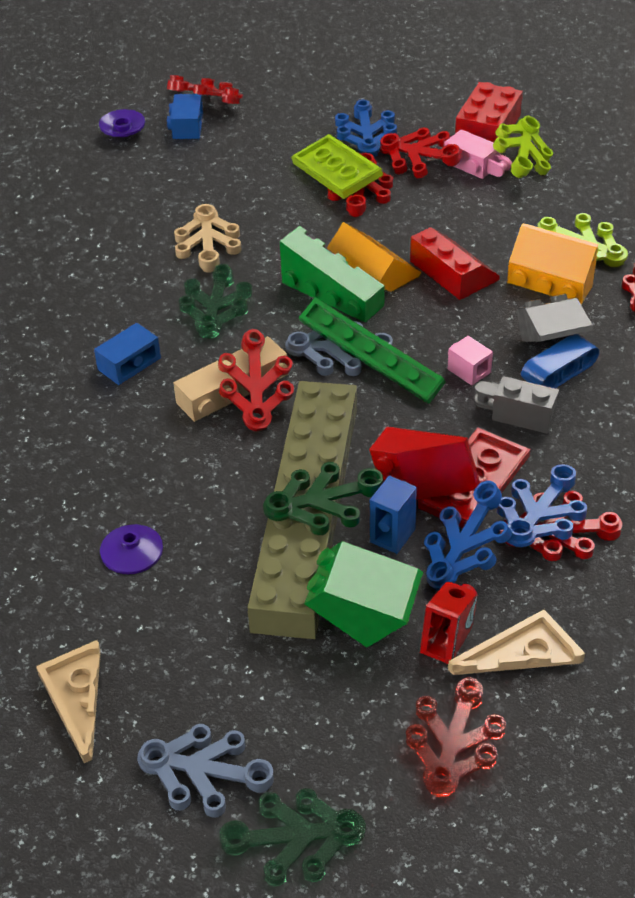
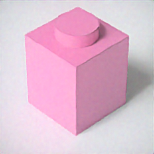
M467 336L449 348L448 370L472 386L491 373L493 351Z

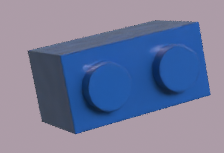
M174 94L173 103L169 104L170 116H167L168 130H172L173 139H200L203 121L202 95Z
M135 323L94 349L97 369L118 385L161 358L158 337L138 323Z
M388 476L370 499L371 543L398 554L416 528V486L392 476Z

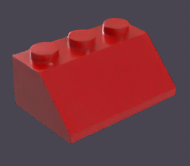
M432 227L411 236L410 262L459 300L500 280L499 274L452 239Z

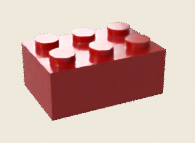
M479 82L456 116L455 134L462 129L494 143L498 137L495 131L499 125H513L520 117L523 91L516 90L513 87L496 86L489 82Z

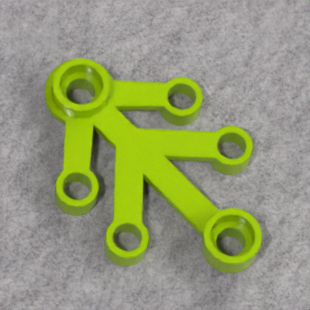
M531 116L521 118L517 124H500L495 131L498 137L493 143V148L497 152L505 153L509 147H519L518 156L511 164V172L517 178L527 176L533 168L532 162L528 159L529 153L536 161L534 169L538 174L546 175L551 169L548 161L552 157L553 151L547 147L538 135L540 123ZM511 134H521V137L508 138ZM531 139H532V141L535 143V145L539 148V150H537V148H536V147L534 146V144L531 142Z
M586 213L577 214L575 219V226L580 230L581 235L559 227L556 220L552 217H544L538 223L537 227L598 244L596 261L603 260L610 267L622 266L628 258L627 249L620 244H616L612 236L613 225L611 223L601 222L598 224L597 235L603 239L604 244L596 241L590 228L591 216Z

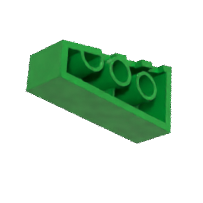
M300 225L280 240L283 284L310 297H316L325 304L365 323L384 307L385 285L358 266L355 269L349 266L344 256L339 253L332 254L324 248V242L318 238L313 240L306 235L307 230Z

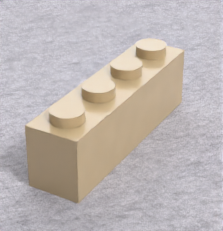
M269 336L265 337V344L260 352L261 378L274 367L279 356H287V353ZM243 349L232 353L236 358V365L249 376L248 354ZM227 360L222 361L224 365H231ZM218 361L173 382L176 403L195 422L232 403L228 398L222 397L218 390L223 379L233 378L228 373L220 371ZM279 363L282 368L288 367L285 363ZM236 382V391L243 397L250 394ZM230 386L223 387L226 391H232Z

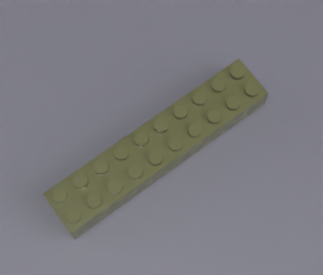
M299 381L274 492L283 491L291 480L292 472L302 469L306 470L310 475V486L305 490L298 491L295 497L306 494L321 473V466L327 462H334L339 465L340 478L334 483H329L326 489L344 485L357 414V385ZM341 499L333 501L340 504ZM312 507L301 508L312 514H325L329 518V531L321 536L314 535L310 531L309 525L288 518L284 521H274L268 518L247 608L250 633L316 639L320 615L304 604L309 593L307 585L316 574L319 566L316 562L321 552L326 548H332L337 516Z

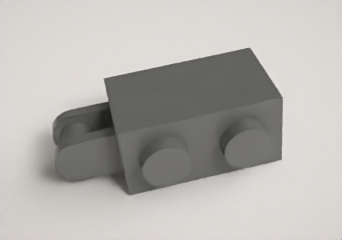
M502 376L499 384L486 381L476 384L475 392L477 395L474 398V403L480 408L493 410L492 420L549 434L557 412L559 389Z

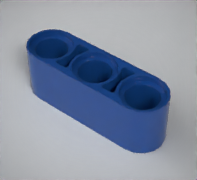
M579 334L570 335L527 361L522 368L521 377L530 383L557 388L591 367L599 356V349Z

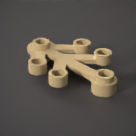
M210 204L199 205L195 209L194 219L174 231L175 241L178 243L175 246L177 258L186 259L190 257V249L203 241V251L198 254L199 266L204 272H214L220 264L219 254L216 250H213V240L226 246L228 254L236 255L241 252V241L236 239L240 236L239 225L219 218L215 207ZM212 225L225 230V235L212 229ZM202 226L200 231L190 237L192 231Z

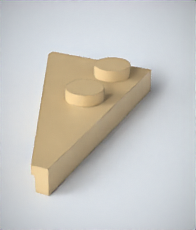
M542 610L451 659L448 662V670L453 675L580 664L584 662L585 652L545 610Z
M97 640L36 666L38 675L84 763L93 759L101 654Z

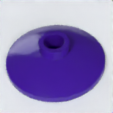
M129 109L109 112L99 121L100 130L104 134L114 137L133 135L145 126L144 116L137 111Z
M139 524L125 525L113 530L104 538L100 547V555L104 565L120 574H137L148 570L159 561L163 552V543L160 535L154 529Z

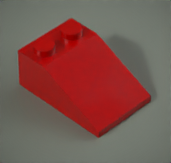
M386 427L369 449L375 469L379 470L383 475V482L388 476H392L416 486V500L474 491L480 484L467 437Z

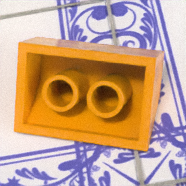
M345 222L341 224L327 247L332 253H339L344 256L352 268L355 269L358 266L385 285V289L390 292L418 278L422 273L371 236Z
M523 223L509 260L507 283L550 296L567 294V299L578 298L582 305L593 287L598 244Z

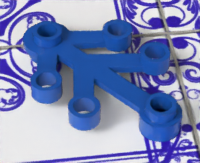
M365 99L358 100L354 105V117L360 119L361 126L349 121L348 114L339 113L335 116V125L338 127L337 138L356 145L360 153H370L376 157L381 148V138L389 133L397 134V125L394 124L395 113L393 111H383L381 119L370 125L369 118L372 117V105ZM383 129V133L374 138L372 137V135ZM351 131L354 132V133H356V134H358V135H360V136H363V139H362V138H359V137H357V136H355V135H352V134H351Z
M565 464L554 466L551 470V485L537 502H535L531 494L530 483L527 480L517 479L513 481L511 494L514 498L520 499L527 515L524 518H519L516 512V501L511 497H502L501 503L497 507V513L505 517L512 531V536L507 543L516 547H526L531 545L537 537L554 535L561 540L572 537L573 523L568 519H558L554 523L536 524L542 520L565 516L574 521H582L586 518L587 505L580 500L550 507L561 492H568L575 485L576 471L573 467Z
M484 481L475 488L473 495L478 504L462 531L459 528L461 515L455 507L448 506L441 511L440 520L446 527L451 546L446 558L443 554L446 541L441 534L431 532L425 537L424 545L429 550L432 560L426 571L427 582L433 589L439 591L446 582L455 583L458 575L476 567H480L482 570L492 568L496 563V556L487 547L480 548L473 556L460 560L464 553L493 540L497 543H505L511 538L512 531L504 521H497L490 528L475 534L488 511L497 508L501 503L502 493L494 482Z

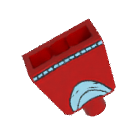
M446 582L428 602L425 610L420 653L446 664L456 657L473 626L478 596L474 587L469 584L458 585L453 582ZM447 625H450V626L448 627V629L446 630V632L444 633V631H443L444 627L447 626Z

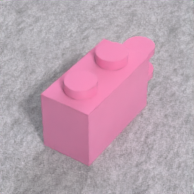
M462 129L444 142V146L456 144L460 148L461 159L454 167L481 179L488 174L500 177L511 168V160L497 152L493 148V142Z

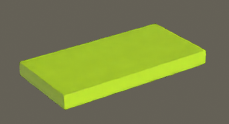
M330 134L291 156L293 164L343 199L383 176L381 167Z

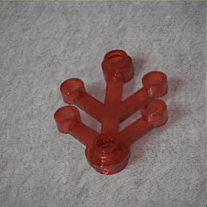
M466 677L456 685L455 701L457 707L449 731L437 714V702L433 697L422 696L416 701V715L425 721L443 750L440 759H438L427 744L426 728L420 724H413L407 728L406 743L416 751L426 767L423 773V783L426 789L434 796H449L457 789L459 778L481 768H492L496 764L497 749L490 743L482 742L491 738L499 739L504 736L506 721L501 715L491 714L487 716L483 726L464 734L471 709L479 707L483 700V686L475 678ZM423 706H429V707H431L432 709H431V710H423V709H421V707H423ZM497 724L501 728L493 729L490 727V725ZM414 734H419L422 736V738L413 739L411 736ZM478 745L474 756L454 763L458 753ZM483 753H488L492 757L486 759L481 757L480 755ZM436 775H444L447 778L439 779Z

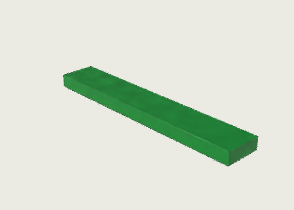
M316 297L299 316L301 323L427 404L431 403L446 383L445 378Z

